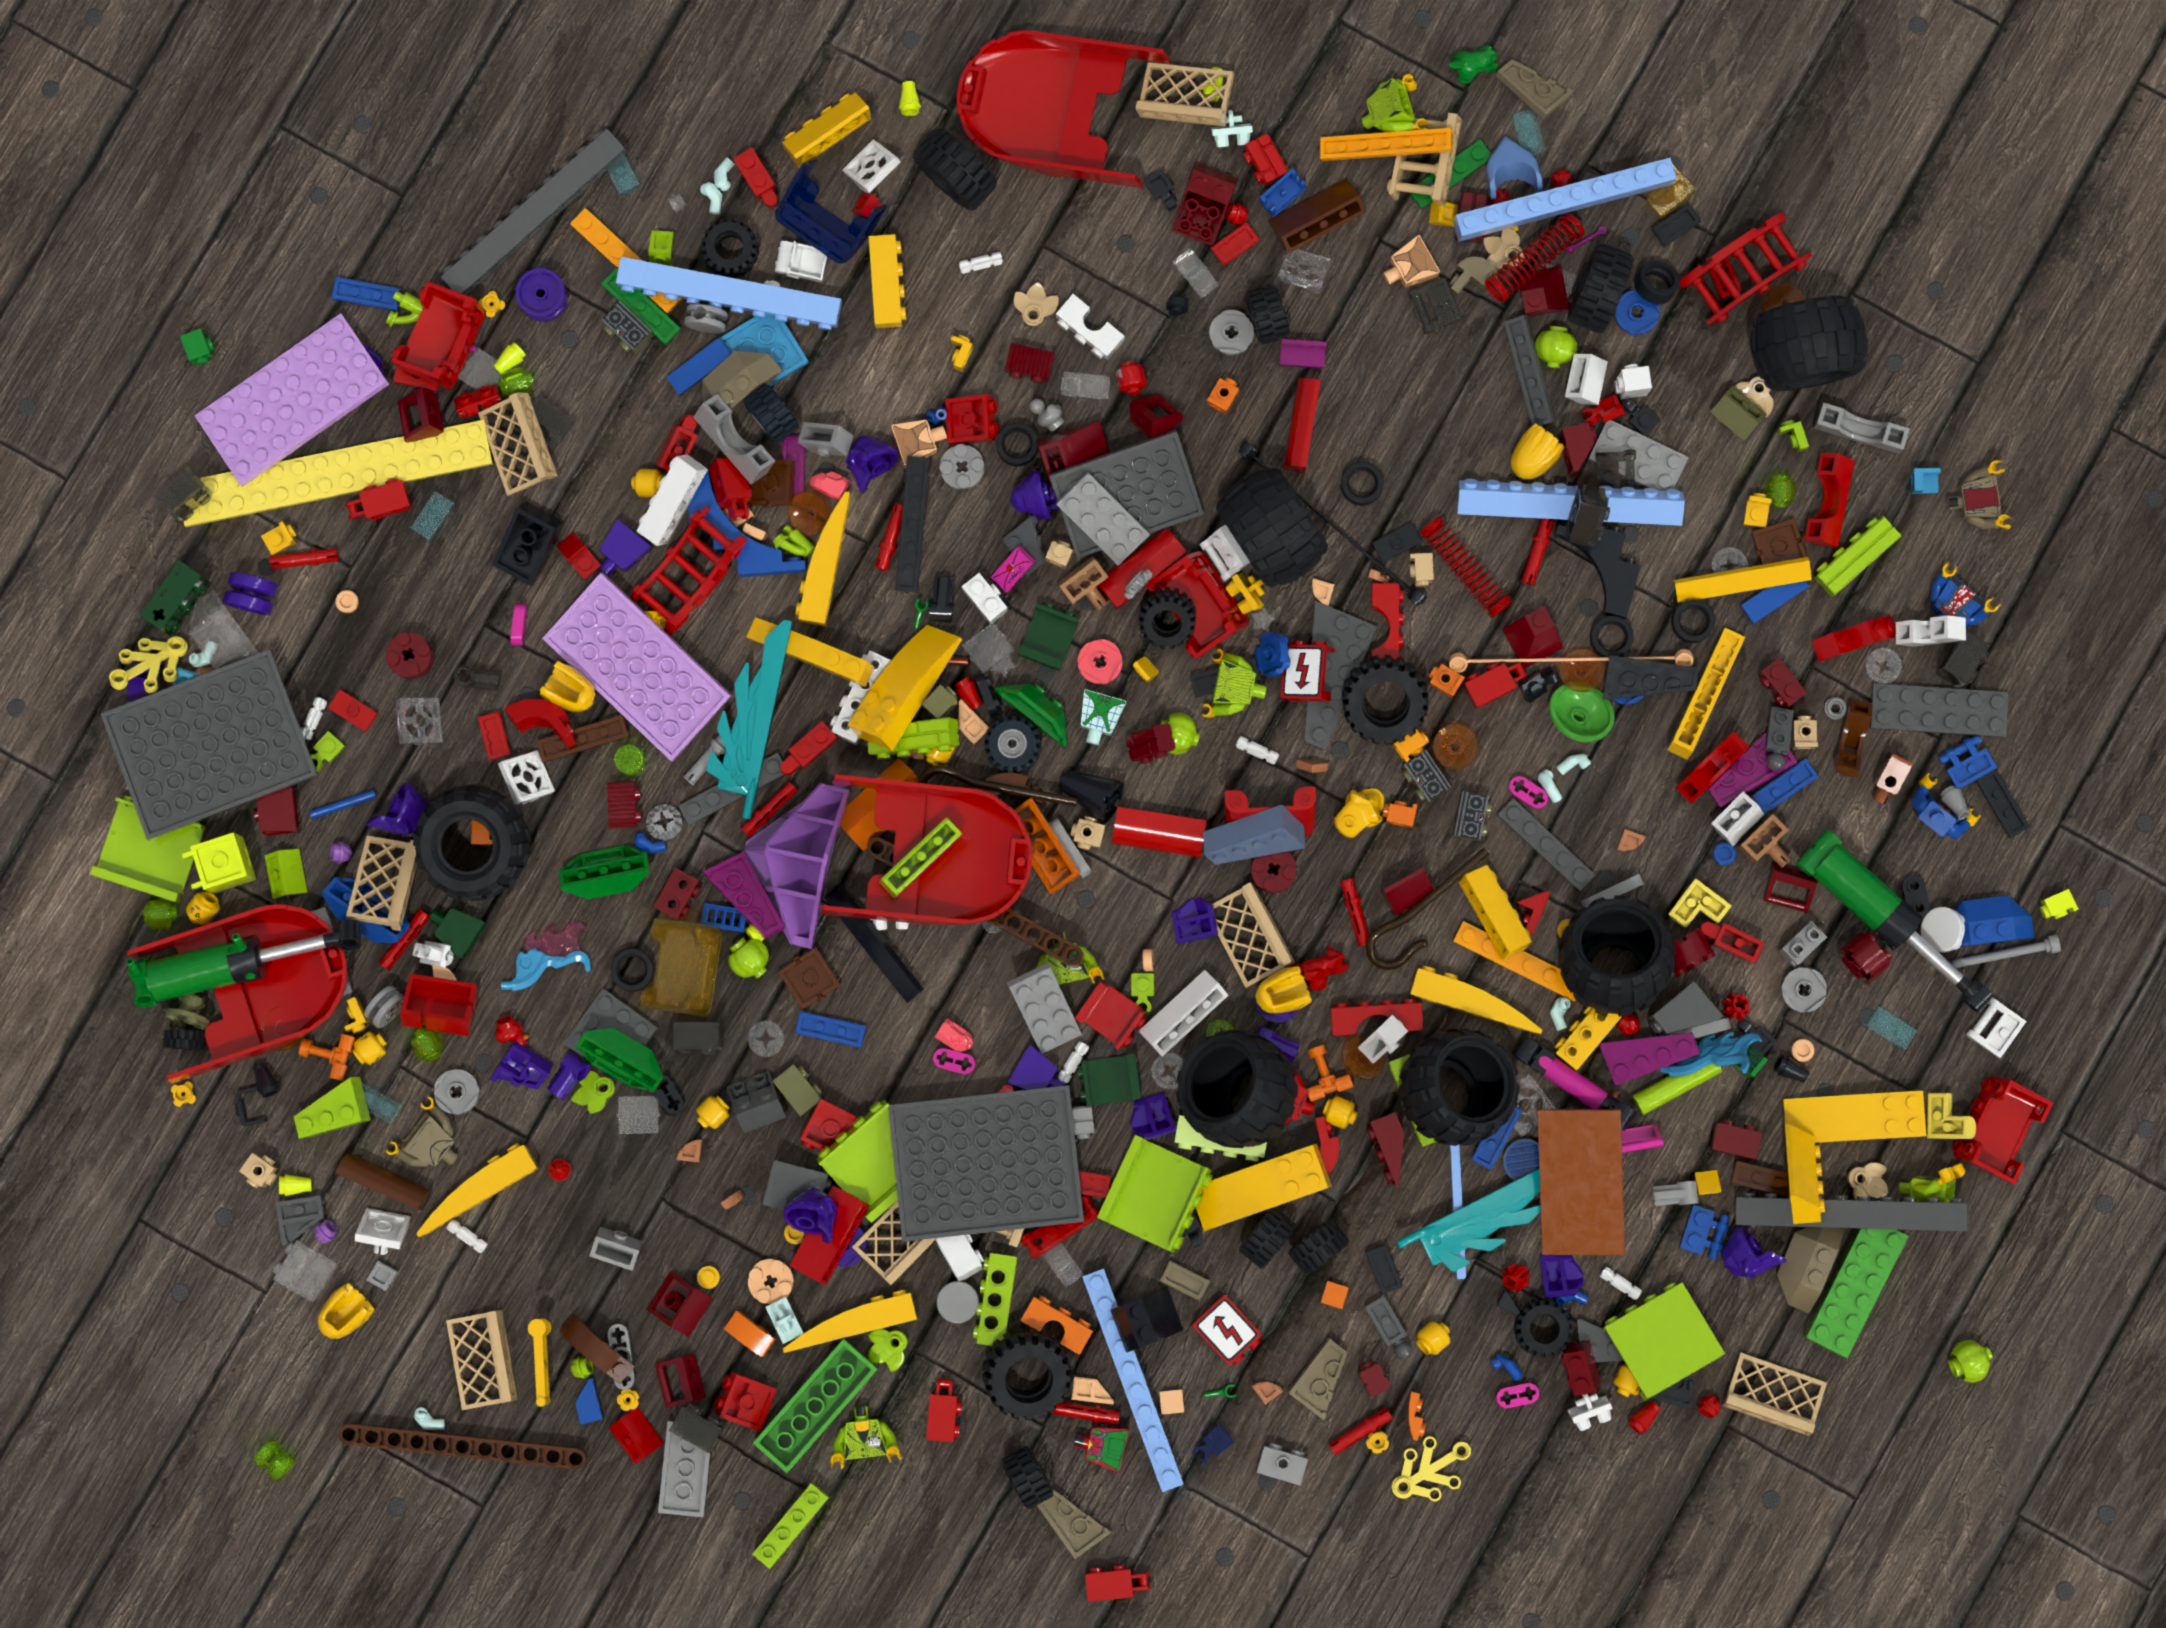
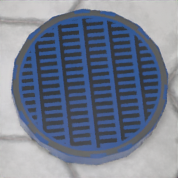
M1520 1139L1512 1142L1506 1148L1503 1154L1502 1165L1505 1173L1512 1180L1515 1181L1539 1169L1538 1142L1531 1139Z

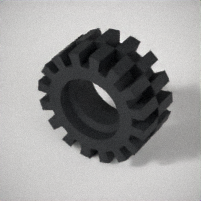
M165 1029L163 1048L204 1050L205 1032Z

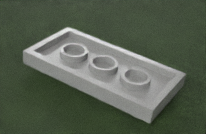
M1610 420L1605 423L1588 460L1646 488L1667 491L1668 489H1674L1689 457Z
M1088 471L1055 502L1118 566L1150 535Z
M1048 963L1007 982L1041 1054L1082 1035Z
M667 1422L658 1513L704 1517L714 1425Z

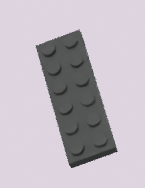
M1873 683L1871 695L1873 709L1870 729L2005 738L2007 733L2009 692Z

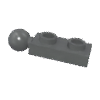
M1772 706L1769 711L1765 751L1772 752L1767 758V766L1773 771H1778L1785 764L1784 757L1781 754L1787 755L1789 753L1794 710Z
M1385 1296L1365 1306V1310L1387 1347L1394 1343L1395 1356L1401 1360L1408 1359L1412 1354V1347L1409 1343L1402 1341V1338L1407 1336Z

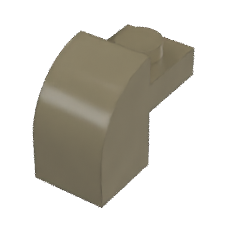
M1469 257L1462 260L1456 268L1461 273V276L1457 273L1449 284L1452 287L1449 293L1457 297L1469 281L1485 291V280L1492 276L1493 273H1497L1498 268L1481 257Z

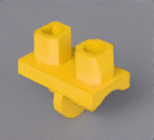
M1243 573L1235 574L1231 577L1233 580L1225 588L1232 597L1240 592L1243 594L1245 599L1237 604L1243 614L1253 610H1260L1265 606L1259 598L1265 594L1261 588L1264 584L1261 579L1256 581L1253 575L1246 579Z

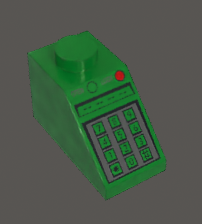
M1748 1047L1747 1056L1750 1059V1067L1747 1073H1742L1740 1069L1741 1064H1732L1731 1066L1747 1079L1755 1077L1768 1059Z

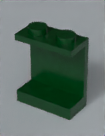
M1043 602L1042 605L1037 603L1023 644L1019 648L1018 656L1060 672L1079 624V619L1076 618L1077 614L1071 611L1064 610L1062 613L1055 610L1056 606L1050 603Z
M1135 1054L1088 1061L1083 1060L1081 1061L1082 1066H1077L1079 1080H1084L1085 1087L1080 1089L1082 1102L1087 1103V1106L1141 1099Z

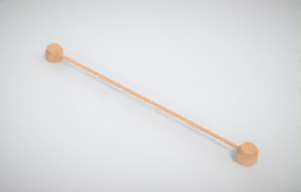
M1687 649L1677 651L1675 656L1628 657L1642 660H1675L1676 664L1692 666L1693 655ZM1454 653L1449 658V666L1456 673H1460L1466 670L1467 663L1608 661L1609 657L1467 660L1464 654Z

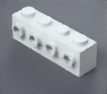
M688 454L677 456L671 461L669 465L670 470L660 481V488L657 494L651 498L648 511L639 520L640 525L637 532L656 546L668 544L708 470Z
M869 651L868 655L864 654L861 658L875 667L866 688L850 681L851 691L849 695L845 694L839 705L842 707L839 716L835 714L830 723L831 731L836 736L857 745L860 738L847 724L871 686L891 662L890 659L872 651Z
M1204 970L1138 1032L1163 1057L1229 995Z

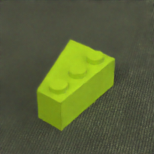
M348 1078L295 1115L294 1121L299 1139L310 1138L371 1121L361 1078Z

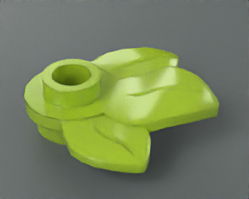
M590 1071L587 1077L579 1082L582 1087L574 1093L571 1100L578 1105H588L590 1114L597 1113L605 1107L606 1100L614 1094V1082L608 1077H600L596 1072ZM602 1086H608L605 1092L600 1091Z
M884 1328L873 1330L868 1335L874 1343L869 1350L868 1359L872 1363L886 1362L891 1372L896 1371L905 1360L904 1350L908 1344L907 1336L899 1330L891 1332ZM893 1339H897L899 1341L898 1346L893 1344Z

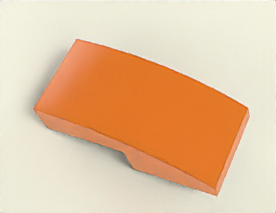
M736 1310L724 1327V1330L761 1357L765 1356L776 1340L762 1326L756 1325L741 1311Z
M1410 1391L1407 1407L1408 1426L1411 1438L1418 1441L1419 1436L1423 1437L1426 1424L1422 1423L1423 1418L1415 1416L1416 1412L1420 1413L1423 1399L1419 1398V1393Z

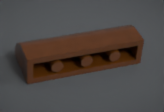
M1344 179L1268 221L1278 241L1289 254L1366 212L1359 193L1347 179Z
M349 1152L342 1158L335 1173L416 1210L424 1209L432 1192L430 1188Z

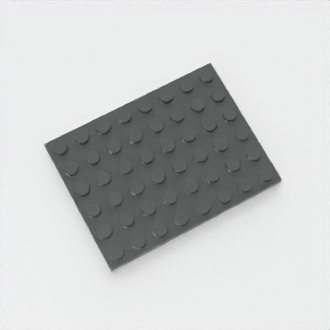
M271 649L101 713L147 840H152L318 776Z
M1069 1085L895 1104L888 1107L902 1242L1084 1222Z

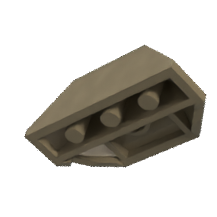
M735 350L702 379V403L718 394L732 410L733 415L744 406V399L764 383L768 385L783 370L768 353Z
M1806 1227L1794 1232L1784 1255L1787 1261L1786 1263H1781L1777 1272L1787 1305L1808 1314L1810 1313L1824 1288L1838 1254L1844 1232L1843 1229Z

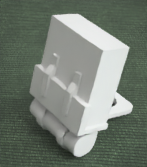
M781 241L780 247H778L777 261H775V272L786 274V276L796 279L803 278L821 283L828 250L796 243V241L793 243Z

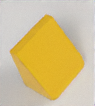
M1432 202L1429 223L1454 227L1453 219L1458 214L1459 205L1446 202L1445 206H1440Z
M1142 657L1133 664L1134 670L1146 683H1149L1159 674V670L1147 657Z
M1717 1170L1694 1173L1695 1181H1697L1698 1195L1722 1192Z

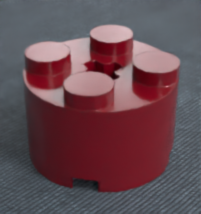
M400 633L387 646L386 661L391 670L401 678L415 680L424 677L431 671L434 665V652L431 645L416 633ZM407 653H412L415 656L414 659H408L406 657Z
M1288 851L1255 857L1250 870L1252 881L1258 889L1266 893L1277 894L1285 891L1290 887L1296 876L1294 858ZM1270 865L1279 868L1277 871L1278 875L1275 876L1273 873H1268Z
M1700 928L1674 941L1676 951L1673 973L1677 978L1688 970L1690 971L1699 966L1703 961L1705 962L1716 956Z
M1859 932L1838 953L1839 955L1843 953L1844 958L1842 962L1857 979L1860 977L1866 979L1863 983L1869 985L1890 966L1889 961L1892 960V956L1887 950L1881 949L1876 944L1877 939L1872 933L1867 932L1864 934Z

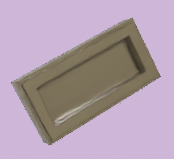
M1169 1261L1159 1280L1198 1301H1201L1210 1283L1209 1280L1172 1261Z

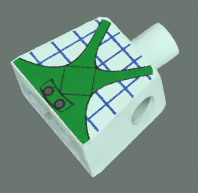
M1085 689L1081 728L1089 730L1086 739L1087 743L1099 746L1102 734L1112 735L1125 708V700Z

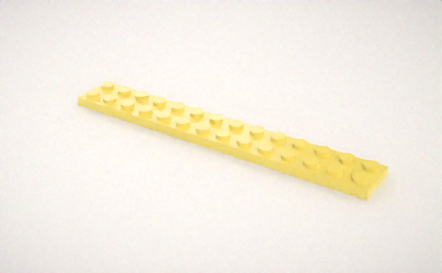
M484 420L443 428L444 432L438 436L407 443L404 441V436L280 461L243 487L238 483L232 472L178 482L176 484L185 527H191L362 492L367 486L377 485V487L386 485L385 482L391 479L402 480L406 483L493 465Z

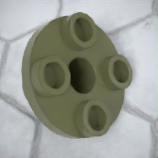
M197 994L179 997V1009L167 1008L165 1010L164 1018L173 1021V1025L186 1028L187 1025H190L195 1030L205 1032L206 1027L210 1023L207 1018L200 1015L201 1008L205 1007V1004L203 1003V998Z

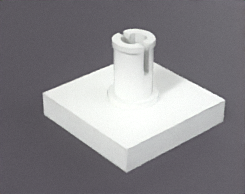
M366 1208L355 1233V1241L375 1245L374 1253L379 1254L380 1248V1255L387 1254L388 1247L400 1249L409 1228L411 1216Z

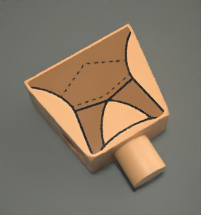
M1418 235L1391 256L1390 263L1393 268L1383 272V275L1388 284L1400 279L1406 288L1438 277L1440 270L1422 238Z
M927 420L891 425L905 469L907 456L928 458L937 453L935 442L947 438L943 426L930 430Z

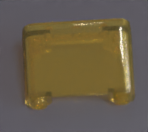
M654 918L651 936L654 941L660 943L653 987L645 988L641 993L640 1008L699 1017L708 1016L712 1006L722 939L720 929L700 923Z

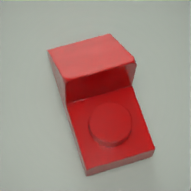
M574 532L556 546L584 580H587L599 570L601 564Z
M1545 891L1516 903V905L1532 911L1531 914L1526 913L1522 925L1529 931L1530 935L1534 934L1551 892Z

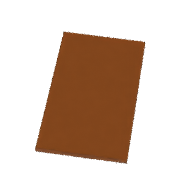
M1538 1109L1542 1255H1625L1621 1109Z

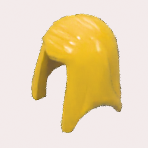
M1535 423L1523 434L1511 457V469L1521 479H1535L1544 474L1558 461L1563 452L1564 445L1559 443V440L1553 437L1549 431L1545 432L1543 427Z
M557 661L554 665L553 675H550L547 683L540 689L541 697L564 710L582 712L589 709L595 698L593 685L574 667Z
M1300 967L1283 968L1260 983L1255 997L1257 1004L1262 1010L1267 1013H1284L1301 1009L1312 1002Z
M347 1283L335 1290L323 1305L318 1315L319 1330L330 1339L342 1338L363 1325L375 1309L366 1300V1297L359 1293L357 1288H353L350 1283Z

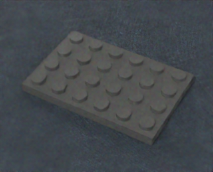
M1176 430L1048 474L1056 499L1058 500L1088 471L1149 533L1204 514ZM1060 509L1077 559L1101 551L1102 549Z

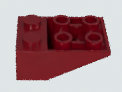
M1197 163L1191 174L1172 231L1214 246L1239 179Z
M1100 420L1036 441L1045 473L1052 489L1048 474L1110 453Z
M1396 1112L1369 1122V1128L1366 1129L1370 1141L1375 1140L1378 1147L1375 1150V1154L1379 1163L1384 1162L1387 1169L1383 1171L1388 1184L1392 1183L1393 1187L1399 1185L1404 1141V1131Z

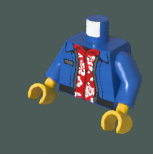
M1946 561L1943 572H1940L1931 588L1930 600L1933 603L1931 609L1937 614L1936 617L1947 615L1966 618V627L1979 624L1990 615V612H1995L2000 608L2001 604L1995 608L1990 605V601L1995 597H1991L1985 602L1954 576L1957 565L1954 570L1950 571L1946 568L1950 561Z
M1927 773L1919 781L1920 786L1912 799L1913 811L1921 821L1941 837L1960 838L1970 826L1976 824L1981 815L1979 814L1978 817L1972 815L1971 812L1974 809L1971 808L1969 809V816L1959 820L1954 813L1929 794V790L1937 784V779L1931 781L1929 779L1930 773Z

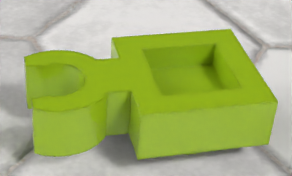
M329 731L313 747L317 753L312 754L311 757L312 760H317L318 762L315 767L317 772L323 768V761L325 759L331 763L346 747Z
M1131 973V997H1138L1135 1003L1138 1005L1141 1003L1146 1004L1147 1012H1150L1151 1003L1147 1000V996H1154V973Z

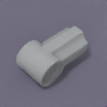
M1697 1181L1653 1186L1652 1197L1654 1206L1699 1203Z

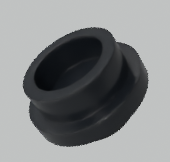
M1171 297L1166 303V309L1171 314L1180 316L1188 311L1187 300L1182 297Z

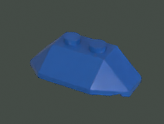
M334 877L322 892L323 898L335 917L340 921L352 920L347 919L346 914L355 878L341 879V877ZM368 882L359 887L362 895L373 890ZM380 891L385 900L391 897L384 891ZM377 894L366 900L371 908L382 902ZM361 902L354 907L353 913L362 914L368 909ZM384 906L375 911L377 917L387 919L389 911ZM406 913L401 931L392 930L391 926L355 920L360 924L361 934L374 943H398L410 928Z
M2008 895L1962 901L1955 909L1965 919V932L1960 948L2035 938L2032 916Z

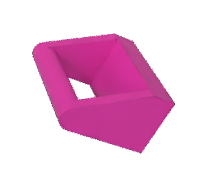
M1657 1124L1622 1131V1153L1663 1146V1139Z

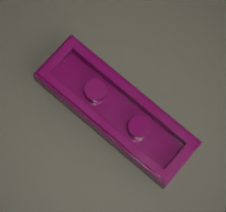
M789 435L783 440L782 460L794 461L792 503H804L805 448L797 443L800 435Z

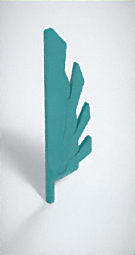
M783 620L765 637L762 666L753 678L750 686L748 662L744 665L735 681L737 715L732 730L730 731L726 711L722 712L717 726L718 733L726 749L723 763H721L714 752H710L706 768L708 773L719 779L718 789L746 795L742 818L751 819L792 627V621Z
M1537 1169L1396 1241L1398 1248L1401 1249L1420 1239L1433 1266L1442 1262L1451 1272L1470 1264V1261L1456 1254L1467 1248L1492 1251L1506 1240L1484 1239L1500 1227L1530 1223L1541 1212V1204L1523 1209L1540 1192V1170Z

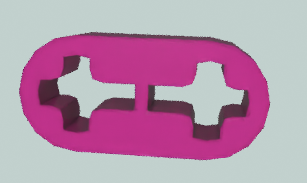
M515 603L511 645L523 646L527 604Z
M1516 776L1509 782V792L1531 808L1541 809L1547 804V793L1525 777ZM1522 781V787L1528 790V792L1525 793L1522 790L1515 792L1513 783ZM1531 792L1536 796L1539 793L1542 794L1543 804L1540 802L1537 805L1534 804V798L1529 793Z
M941 1048L933 1055L934 1064L941 1069L960 1074H970L975 1069V1060L968 1054ZM946 1052L947 1057L953 1059V1063L945 1062L944 1065H941L937 1056ZM965 1058H968V1062L972 1066L971 1068L967 1067L966 1071L962 1070L961 1065L955 1064L956 1060L964 1061Z
M1532 1383L1504 1387L1497 1392L1496 1401L1503 1408L1531 1404L1538 1399L1539 1390ZM1526 1387L1535 1391L1530 1400L1526 1396L1519 1397V1393L1525 1392ZM1505 1391L1509 1395L1516 1394V1398L1510 1399L1509 1404L1500 1400Z

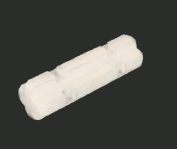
M1000 252L991 253V256L987 254L971 258V261H968V259L960 261V271L964 274L970 272V270L976 271L989 268L993 264L994 266L1001 265L1003 263L1002 255Z
M320 697L315 698L312 704L313 708H310L305 719V726L301 728L306 740H311L314 734L312 731L316 729L323 714L321 711L327 705V701Z
M1242 736L1239 737L1236 743L1238 749L1242 751L1245 749L1247 753L1262 760L1266 759V762L1270 764L1276 763L1279 757L1277 752L1268 751V748L1253 741L1249 742V739Z
M1081 1041L1077 1043L1074 1048L1076 1049L1075 1052L1071 1053L1064 1065V1070H1061L1058 1075V1079L1066 1084L1070 1081L1071 1074L1076 1071L1077 1066L1081 1063L1083 1054L1085 1055L1089 1049V1046Z
M452 1219L446 1227L447 1230L453 1234L456 1233L459 1239L469 1246H473V1249L478 1253H482L488 1244L484 1240L478 1239V1236L465 1226H460L461 1224L458 1221Z
M1608 1267L1602 1270L1600 1273L1602 1279L1610 1281L1611 1285L1624 1294L1627 1293L1633 1300L1639 1298L1642 1293L1641 1289L1632 1286L1631 1282L1617 1273L1614 1274V1271Z

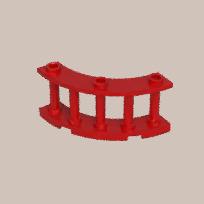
M1783 212L1766 220L1763 226L1757 229L1753 228L1711 256L1713 261L1710 259L1702 266H1697L1680 279L1679 284L1683 289L1690 285L1693 288L1696 287L1715 314L1706 321L1708 325L1716 321L1718 324L1722 323L1730 317L1728 313L1757 292L1759 295L1763 294L1771 288L1769 284L1794 269L1798 272L1808 265L1806 261L1813 255L1809 252L1800 257L1781 230V224L1787 220ZM1770 233L1775 236L1792 263L1785 267L1781 264L1765 241L1766 234ZM1752 242L1754 245L1757 244L1776 271L1765 280L1762 279L1744 253V247ZM1731 256L1737 257L1756 285L1743 295L1723 268L1724 264L1722 262ZM1710 271L1718 275L1734 298V301L1721 309L1703 283V276Z
M708 506L701 512L697 510L690 517L691 524L675 547L671 546L665 553L666 559L643 584H637L631 592L633 594L631 599L633 602L636 603L641 598L666 619L667 625L664 631L670 637L689 619L688 615L695 608L694 606L699 608L731 568L728 565L733 557L735 559L738 558L748 541L742 535L735 541L733 539L729 540L705 519L710 510ZM699 527H702L724 546L725 553L723 556L717 555L694 535ZM689 542L714 563L713 566L715 568L709 576L701 573L680 555ZM674 561L699 582L698 585L700 587L693 596L691 594L688 595L663 574ZM657 580L683 602V607L677 613H671L647 592Z

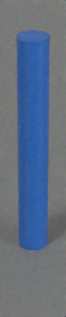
M373 789L310 810V815L312 819L375 799L377 796Z

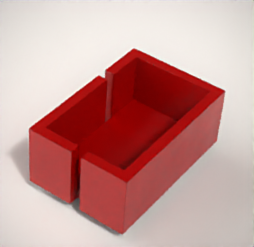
M410 974L400 1012L402 1026L422 1029V1026L426 1025V1030L469 1036L478 1000L477 984Z

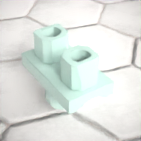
M1228 110L1226 123H1229V125H1226V127H1211V133L1215 138L1217 147L1229 146L1228 135L1230 134L1237 135V145L1249 143L1250 133L1253 132L1251 123L1234 125L1236 122H1242V115L1233 116V110Z
M787 1297L766 1306L767 1312L783 1344L804 1334Z

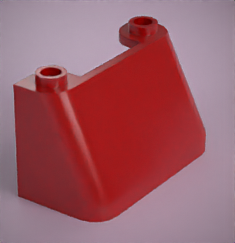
M427 281L425 287L419 293V300H421V305L423 306L407 345H400L393 350L391 362L395 366L433 384L451 390L459 377L470 348L481 328L485 311L475 298Z
M1201 551L1184 556L1146 584L1149 589L1148 593L1152 591L1155 594L1158 588L1164 591L1165 587H1170L1171 591H1174L1175 588L1180 589V594L1185 592L1188 595L1187 599H1192L1196 610L1194 632L1190 634V639L1186 641V650L1195 659L1202 657L1249 625L1248 617L1240 611L1237 605L1238 602L1228 593L1225 588L1226 584L1207 556ZM1172 611L1176 619L1179 621L1180 617Z
M1302 787L1295 792L1291 806L1284 807L1304 825L1306 837L1312 834L1315 829L1316 787ZM1238 790L1224 791L1225 824L1273 808H1248L1247 796L1243 792Z

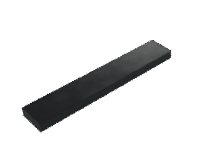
M907 456L895 590L918 592L930 458Z
M841 883L836 885L824 897L830 906L860 909ZM839 916L907 1003L924 990L869 919Z

